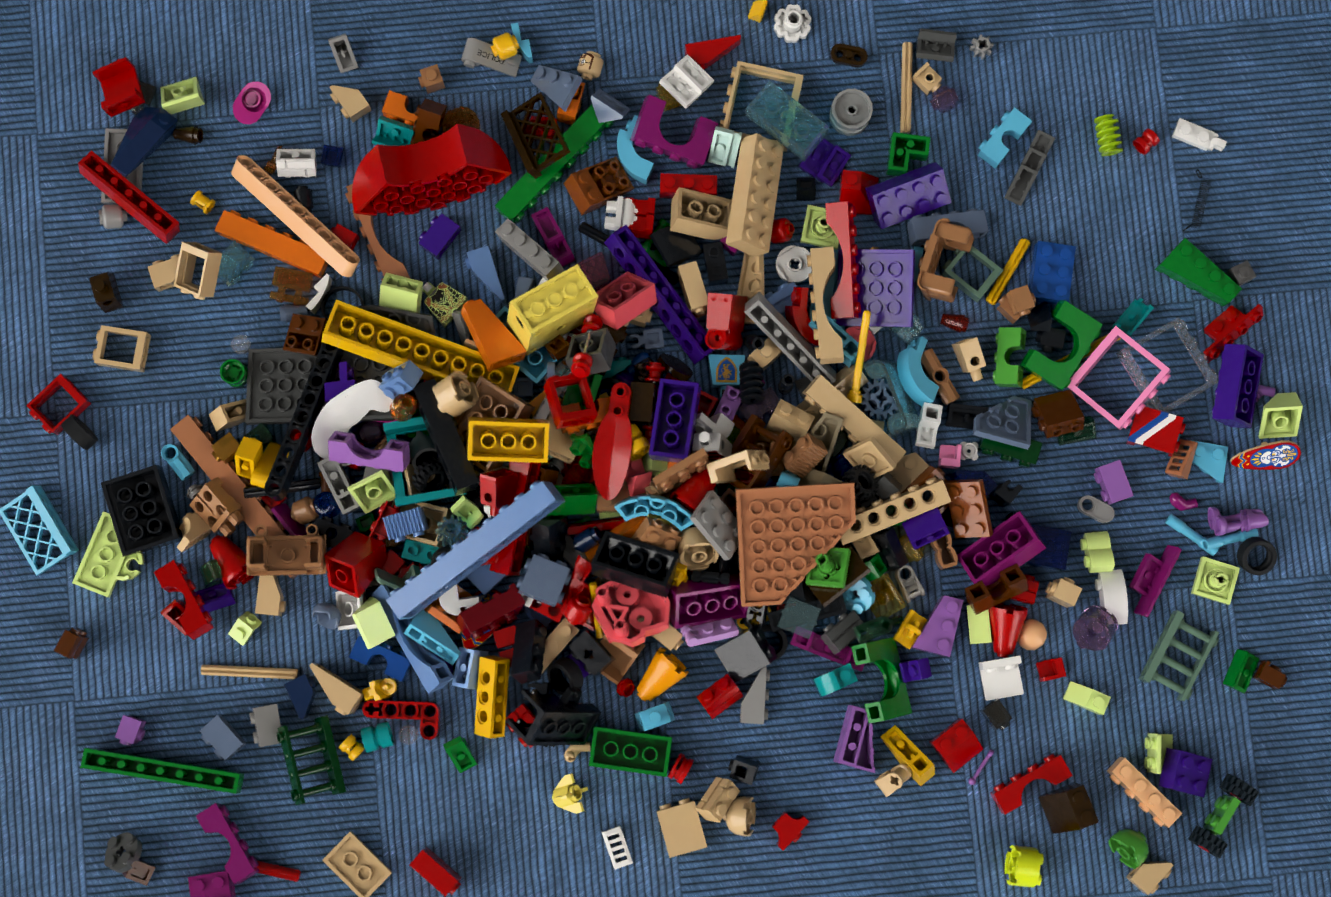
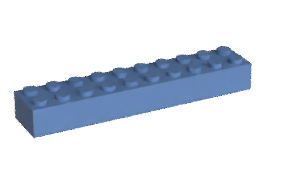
M539 480L529 487L531 490L525 494L523 492L514 498L515 502L510 506L507 504L500 508L497 516L494 518L491 516L482 523L484 526L477 530L475 528L467 534L468 538L463 542L460 540L451 546L452 550L448 553L440 554L433 565H426L420 570L421 574L406 580L404 587L393 590L389 594L391 597L386 601L398 619L413 618L563 504L565 500L553 483L547 481L540 482Z

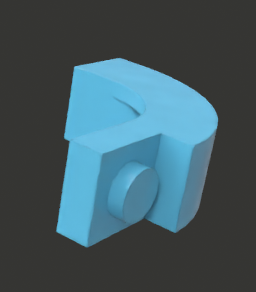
M634 115L632 120H628L625 130H619L617 153L619 161L627 174L647 185L654 169V163L641 158L633 148V141L630 139L638 116Z
M923 336L912 340L905 350L899 352L897 359V372L901 385L908 396L921 407L924 402H933L939 386L931 381L922 369L921 357L928 342Z

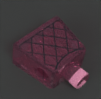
M602 251L577 263L595 292L611 282Z

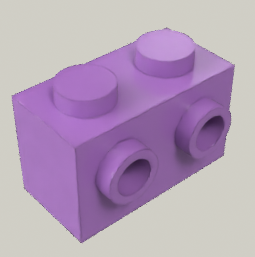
M1120 460L1094 469L1095 481L1097 484L1100 483L1102 489L1101 497L1108 505L1134 496Z

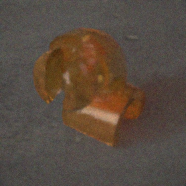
M275 149L271 161L269 160L264 167V170L273 175L277 168V149Z

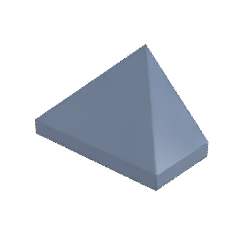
M598 89L590 98L599 123L622 119L631 110L601 89Z

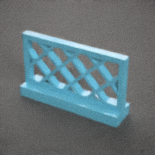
M41 485L30 486L26 489V492L0 508V515L36 576L42 574L69 555L79 551ZM28 496L32 501L30 509L22 507L23 500ZM11 507L17 509L15 519L9 518L6 513ZM21 510L29 512L27 522L19 521ZM34 513L41 516L40 525L32 524ZM18 523L27 525L24 536L19 535L17 532ZM31 526L39 528L37 539L29 537ZM44 529L49 530L51 533L50 542L41 540ZM28 540L36 541L34 552L27 549ZM40 543L49 544L47 555L38 553ZM53 546L59 547L62 552L57 558L51 556ZM38 556L46 558L44 566L40 569L36 564Z

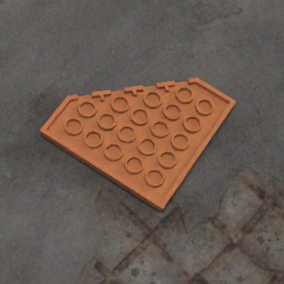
M854 482L735 489L741 607L781 605L792 590H795L805 579V576L817 565L816 557L819 554L824 556L842 538V535L855 524Z

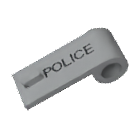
M467 38L461 58L464 66L474 68L475 66L482 65L514 78L516 77L522 58L521 55L516 54L506 60H501L498 56L494 57L490 48L491 44L475 38Z

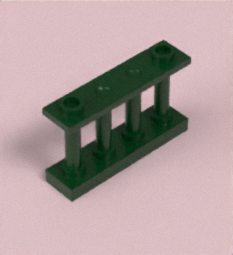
M328 715L316 718L314 725L292 731H288L287 725L278 728L277 739L282 745L292 787L291 798L296 805L304 804V797L330 790L333 795L346 792ZM312 733L318 734L320 742L317 745L293 750L290 739ZM317 752L323 753L324 761L322 764L297 769L295 758ZM323 771L328 773L329 780L327 783L302 789L300 777Z

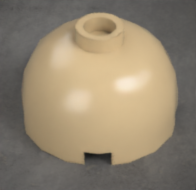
M737 797L724 815L723 820L726 821L727 827L732 833L740 836L752 835L753 830H750L751 824H755L756 805L755 802H751L754 799L753 797Z

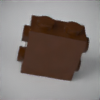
M1071 389L1034 398V406L1031 407L1032 415L1034 418H1037L1039 429L1041 432H1044L1046 438L1083 430L1084 415Z

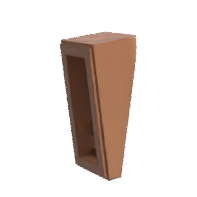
M1179 439L1180 446L1178 452H1174L1170 458L1165 474L1188 479L1198 443ZM1185 445V446H1190V447H1189V449L1187 450V449H1183V446Z

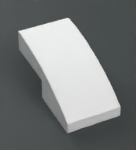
M327 273L314 286L318 294L306 305L313 314L320 309L325 294L331 288L332 278Z

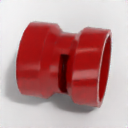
M1147 128L1141 137H1137L1133 141V145L1138 152L1146 155L1152 146H1156L1160 142V139L1153 130Z

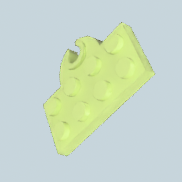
M102 512L72 582L75 585L110 598L117 580H132L141 573L138 570L131 571L129 569V563L132 560H136L140 565H144L145 562L142 552L125 557L122 556L109 513Z

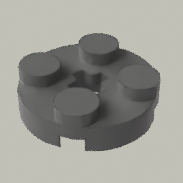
M129 832L111 837L107 842L108 847L105 853L104 864L117 873L127 872L132 868L130 865L134 861H138L141 856V841Z

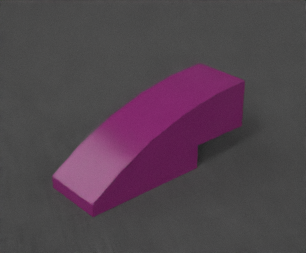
M546 207L532 214L531 217L550 254L560 262L562 267L575 261L574 255L549 208Z

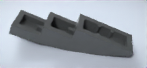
M1038 129L1005 194V199L1019 206L1022 205L1055 137Z

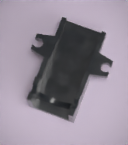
M568 687L561 698L556 694H541L537 689H532L531 693L527 689H522L521 693L537 709V715L533 723H526L523 719H517L516 722L514 719H507L506 722L528 746L585 745L601 712L593 704L579 703L582 691L578 687H575L574 690Z

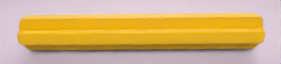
M1020 239L1003 272L999 275L986 298L987 303L991 305L997 303L1031 245V242L1027 239Z

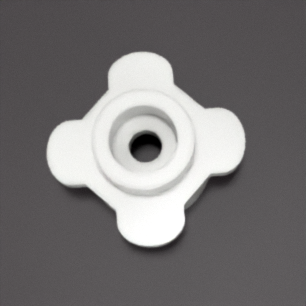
M964 441L960 443L962 445L961 460L972 459L975 461L978 459V443H966Z

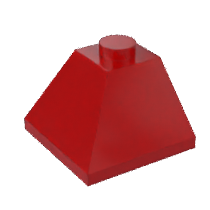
M843 170L840 180L839 202L848 201L853 203L856 214L872 215L865 188L878 184L879 178L862 171Z

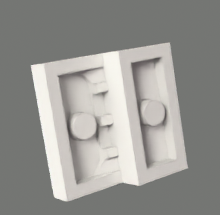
M687 54L675 64L674 68L659 83L686 109L714 82V79Z

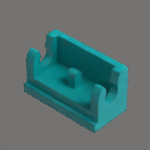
M1142 298L1134 299L1111 328L1113 329L1117 326L1130 337L1154 307L1150 304L1145 305Z

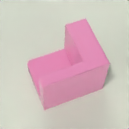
M940 445L938 467L958 469L960 467L962 445Z

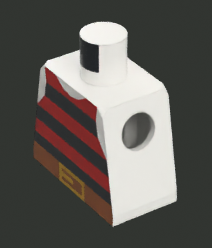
M694 433L693 453L704 448L710 463L731 456L732 444L722 433Z

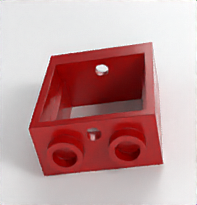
M60 373L26 406L30 409L29 414L35 420L40 419L43 423L42 427L46 432L59 435L64 430L61 424L71 414L78 417L92 403L66 376ZM63 387L76 400L78 405L55 426L39 408Z
M570 373L566 376L554 375L547 379L544 391L556 429L594 423L598 413L586 377L580 378ZM578 384L586 409L563 413L556 388Z

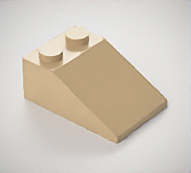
M311 663V670L330 702L336 706L335 710L344 716L345 714H354L364 699L362 690L322 665Z

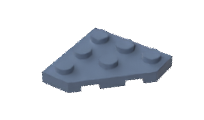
M1012 396L1004 403L991 407L989 411L978 414L973 423V435L1028 450L1031 445L1032 400Z

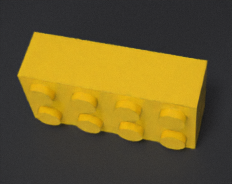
M468 418V460L548 463L549 421L547 419Z

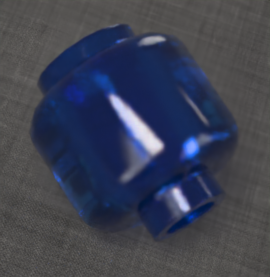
M321 492L315 497L313 505L318 515L333 518L341 512L332 493Z

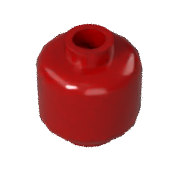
M787 218L773 220L772 243L777 244L791 240L795 229L794 225Z
M583 595L571 597L564 609V615L568 622L572 625L585 624L593 611L591 601Z

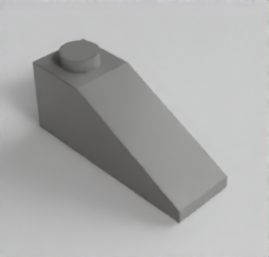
M329 457L317 462L342 514L347 515L361 508L348 491L347 487L353 484L341 464L336 461H329Z

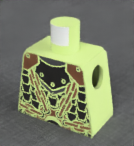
M430 282L423 286L422 291L428 296L424 303L444 328L453 320L452 313L461 310L463 304L469 301L466 296L443 282L437 287H434Z

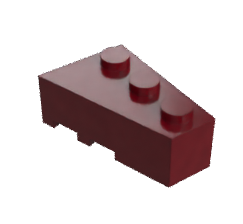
M515 583L509 585V589L505 593L499 595L497 592L493 594L494 598L483 603L481 601L459 613L456 622L466 640L471 638L477 639L483 636L484 632L488 630L491 632L501 627L500 624L505 622L509 624L517 619V615L526 602L521 594L518 593L519 590Z

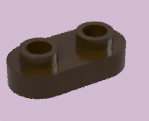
M836 44L830 51V58L834 63L856 68L864 66L868 58L867 52L863 48L846 44ZM840 52L842 57H837L836 53ZM859 56L861 60L856 61L854 57Z

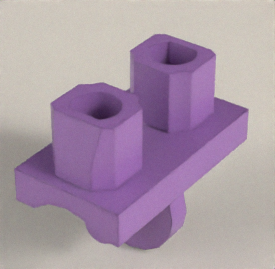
M727 385L714 415L722 413L733 421L741 403L740 390Z

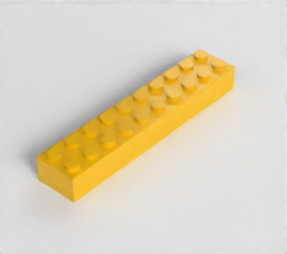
M337 299L321 340L323 343L392 368L411 360L424 372L421 376L422 379L431 380L435 378L436 383L454 371H461L468 376L466 379L470 383L473 381L476 384L479 377L482 376L511 392L520 368L517 365L511 364L488 372L480 353L476 350Z

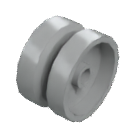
M846 89L839 92L834 98L829 112L832 127L838 133L846 136H855L863 132L868 126L873 113L872 102L867 94L858 89Z

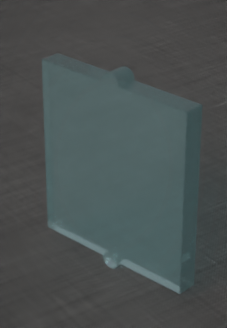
M788 597L784 610H781L782 615L777 627L810 639L813 628L817 625L816 620L821 609Z

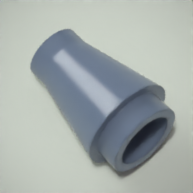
M289 304L279 306L281 321H286V323L291 322L293 313L308 316L306 306Z

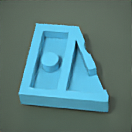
M1194 441L1198 444L1192 464L1198 466L1205 474H1209L1216 479V482L1223 483L1228 446Z

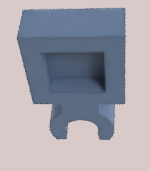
M662 328L643 330V336L638 334L630 335V339H637L639 341L638 344L632 345V349H639L642 345H645V350L664 348Z

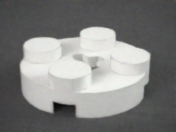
M796 245L787 246L782 249L776 259V271L779 277L789 284L792 282L798 284L809 278L808 274L812 272L811 267L807 266V255H810V252L806 248ZM791 260L799 262L798 269L790 267Z

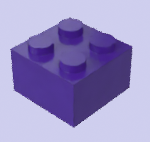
M1167 748L1158 786L1204 797L1213 759Z

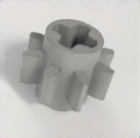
M980 34L978 40L972 39L971 43L973 45L969 50L974 52V58L978 56L983 60L985 54L991 55L992 51L990 49L994 44L990 43L989 36L985 38Z

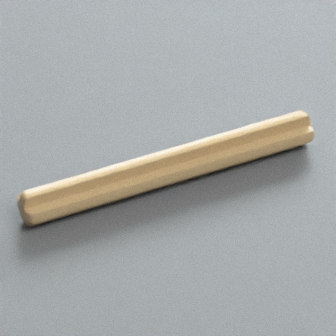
M904 42L902 45L900 132L904 134L911 131L913 44L911 42Z
M204 664L201 666L202 675L296 679L298 677L297 669Z

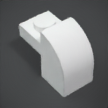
M923 403L916 428L915 446L934 449L937 429L941 423L942 405Z
M701 412L697 414L695 431L698 433H722L727 438L731 434L735 423L722 413L708 418Z
M456 584L439 597V602L446 612L458 616L461 613V607H464L466 610L479 603V596L459 598Z

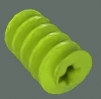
M1114 114L1102 115L1094 119V123L1098 124L1095 126V130L1098 131L1096 137L1099 138L1097 144L1101 146L1098 149L1102 153L1101 156H1111L1123 151V148H1117L1118 145L1122 144V141H1116L1121 134L1115 133L1120 127L1114 126L1115 123L1119 122L1118 119H1113Z

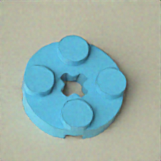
M865 577L842 594L846 609L855 611L857 614L868 610L875 601V592L873 593L871 589L872 584ZM856 590L858 592L857 595L860 597H856L853 592Z

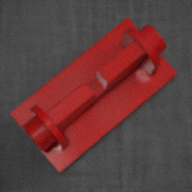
M386 501V503L381 505L378 511L380 515L377 521L375 520L370 527L371 533L369 536L376 537L378 535L377 539L382 542L388 539L383 517L401 512V507H396L395 504L392 507L393 502Z

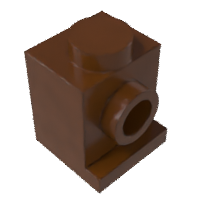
M1261 661L1253 678L1272 689L1282 688L1287 681L1286 675L1281 673L1282 669L1272 664L1269 666L1271 663L1269 661Z

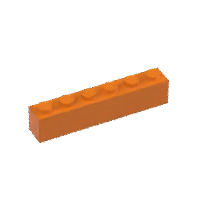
M230 210V212L223 211L214 230L218 235L320 278L323 277L328 263L302 239L296 241L292 239V235L286 232H282V234L275 232L276 229L266 224L263 227L253 218L248 217L244 219L240 213L234 210Z

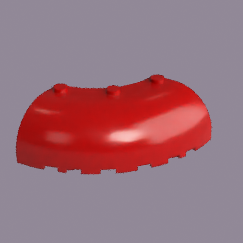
M456 124L435 138L415 144L401 146L377 144L366 154L356 170L352 186L354 213L376 216L377 213H387V216H394V214L404 212L405 215L419 213L421 209L430 208L433 211L447 207L446 203L456 200L458 203L470 199L471 194L485 192L486 187L492 183L497 185L512 173L511 166L506 154L494 139L479 129L462 124Z

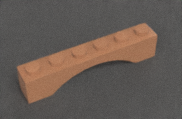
M353 184L346 186L348 193H345L349 204L352 203ZM352 210L356 221H361L362 227H360V231L363 237H367L370 244H367L370 254H375L377 261L374 264L377 271H382L383 276L387 272L410 278L404 264L390 256L379 244L374 231L373 216L355 214L354 210Z

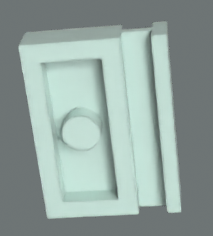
M716 126L707 162L722 166L728 165L734 168L742 132L736 133L734 130Z

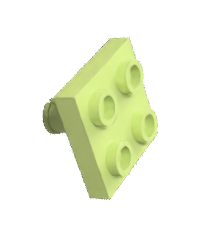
M813 205L807 206L800 243L838 249L839 240L832 228L826 223V208Z
M1201 557L1191 594L1230 605L1240 568L1207 557Z

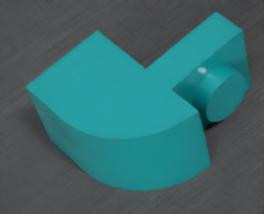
M848 663L814 678L813 681L820 697H823L858 681L851 664Z

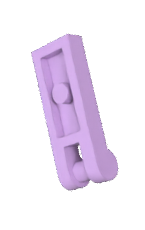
M732 617L692 627L685 625L680 630L689 647L739 636V629Z

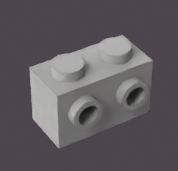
M277 704L252 708L249 716L251 724H255L256 732H253L254 744L258 743V747L280 744L277 739L278 728L281 727Z

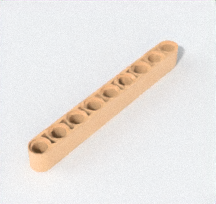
M246 155L237 156L231 171L232 176L339 274L344 277H352L359 264V256L250 157Z

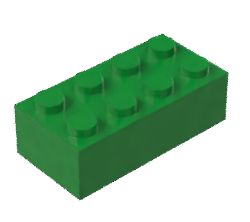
M594 726L589 766L667 777L672 737Z

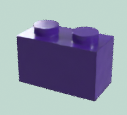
M442 213L439 217L435 216L429 230L424 231L419 237L420 247L438 260L461 232L460 226Z
M938 507L907 519L906 522L902 523L915 550L950 534Z

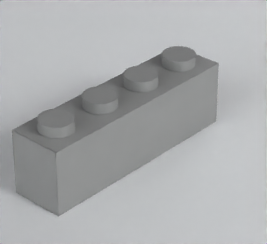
M508 218L495 231L501 242L547 281L565 271L559 261Z

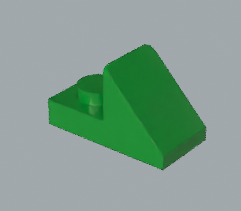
M461 735L443 744L445 751L459 773L477 765L465 738H462Z

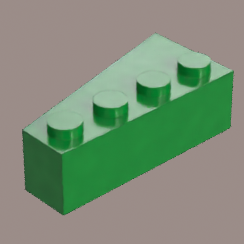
M1186 238L1180 241L1154 269L1168 275L1169 278L1183 283L1187 288L1194 289L1201 293L1202 296L1223 307L1230 303L1242 290L1238 284Z

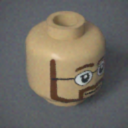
M587 51L580 56L577 71L582 75L581 78L592 81V78L600 77L604 64L601 55L593 51Z

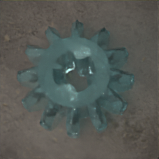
M451 515L449 520L444 516L443 522L438 521V528L435 529V534L438 535L437 541H442L443 547L449 544L450 548L456 542L467 539L465 535L469 533V530L466 529L467 523L462 522L460 516L455 520L454 515Z

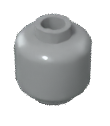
M118 204L103 205L102 210H99L100 225H103L105 229L122 228L124 221H127V211L122 210V207Z

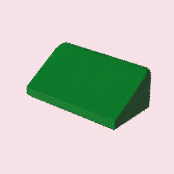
M1237 649L1223 684L1245 694L1260 658L1248 651Z

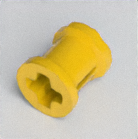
M198 190L192 196L190 204L196 205L207 215L214 208L216 201L210 200L203 195L201 190Z

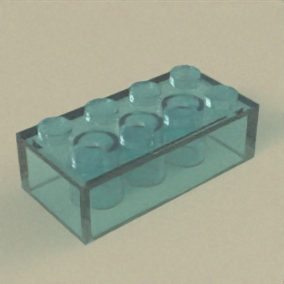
M770 80L745 111L746 117L804 162L829 131L827 124Z

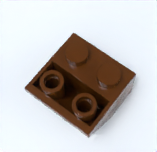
M293 313L283 350L317 356L323 343L321 342L322 334L328 320Z

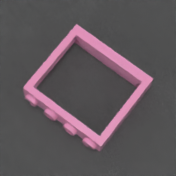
M1115 326L1071 377V382L1067 388L1071 389L1072 392L1121 430L1122 428L1126 429L1133 420L1131 418L1135 413L1139 414L1145 408L1144 402L1148 398L1152 399L1157 394V387L1161 383L1164 385L1171 377L1169 374L1171 370ZM1120 337L1161 371L1124 415L1117 420L1077 386Z

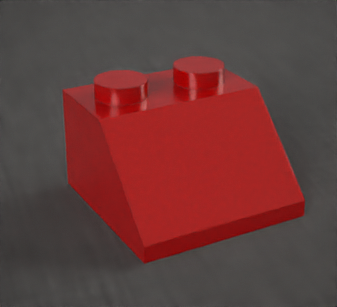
M958 718L929 741L930 745L952 773L956 772L983 750L976 735L963 718Z

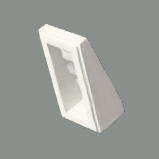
M621 826L603 831L602 835L614 870L632 864L633 861ZM615 834H619L620 836L612 840L608 839L609 836ZM618 841L622 842L621 845L611 848L610 844ZM624 848L625 852L613 854L614 851ZM623 856L627 857L626 860L616 863L615 859Z

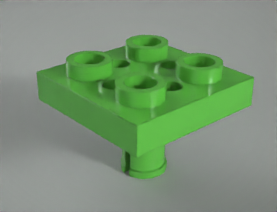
M833 547L824 556L819 554L816 557L817 565L806 575L805 583L810 586L845 589L851 550Z

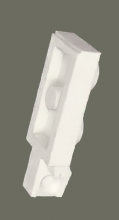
M1181 118L1178 120L1172 134L1173 138L1205 151H1212L1213 148L1222 151L1227 141L1218 138V134Z

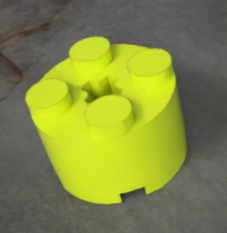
M1011 845L1009 848L1012 850L1007 852L1005 858V874H1009V879H1006L1007 884L1032 888L1040 885L1042 880L1040 865L1042 866L1044 861L1043 854L1039 853L1035 847Z

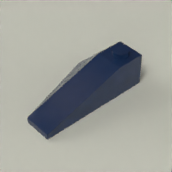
M143 108L132 119L111 163V167L124 177H127L173 134L178 120L163 108Z

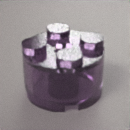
M1099 605L1087 607L1073 625V635L1077 645L1082 649L1086 648L1093 651L1106 649L1118 629V622L1113 613L1111 615L1106 611L1105 607Z

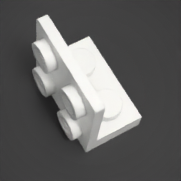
M1021 656L978 662L986 701L1024 694L1018 665L1022 663Z

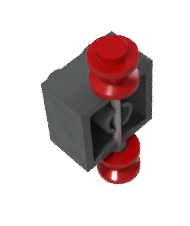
M595 314L585 316L581 328L582 334L574 335L571 338L565 361L576 377L584 378L591 374L603 373L611 369L616 343L608 328L601 329L603 321Z

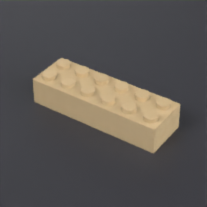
M758 133L741 138L726 238L727 245L753 257L769 253L784 147Z

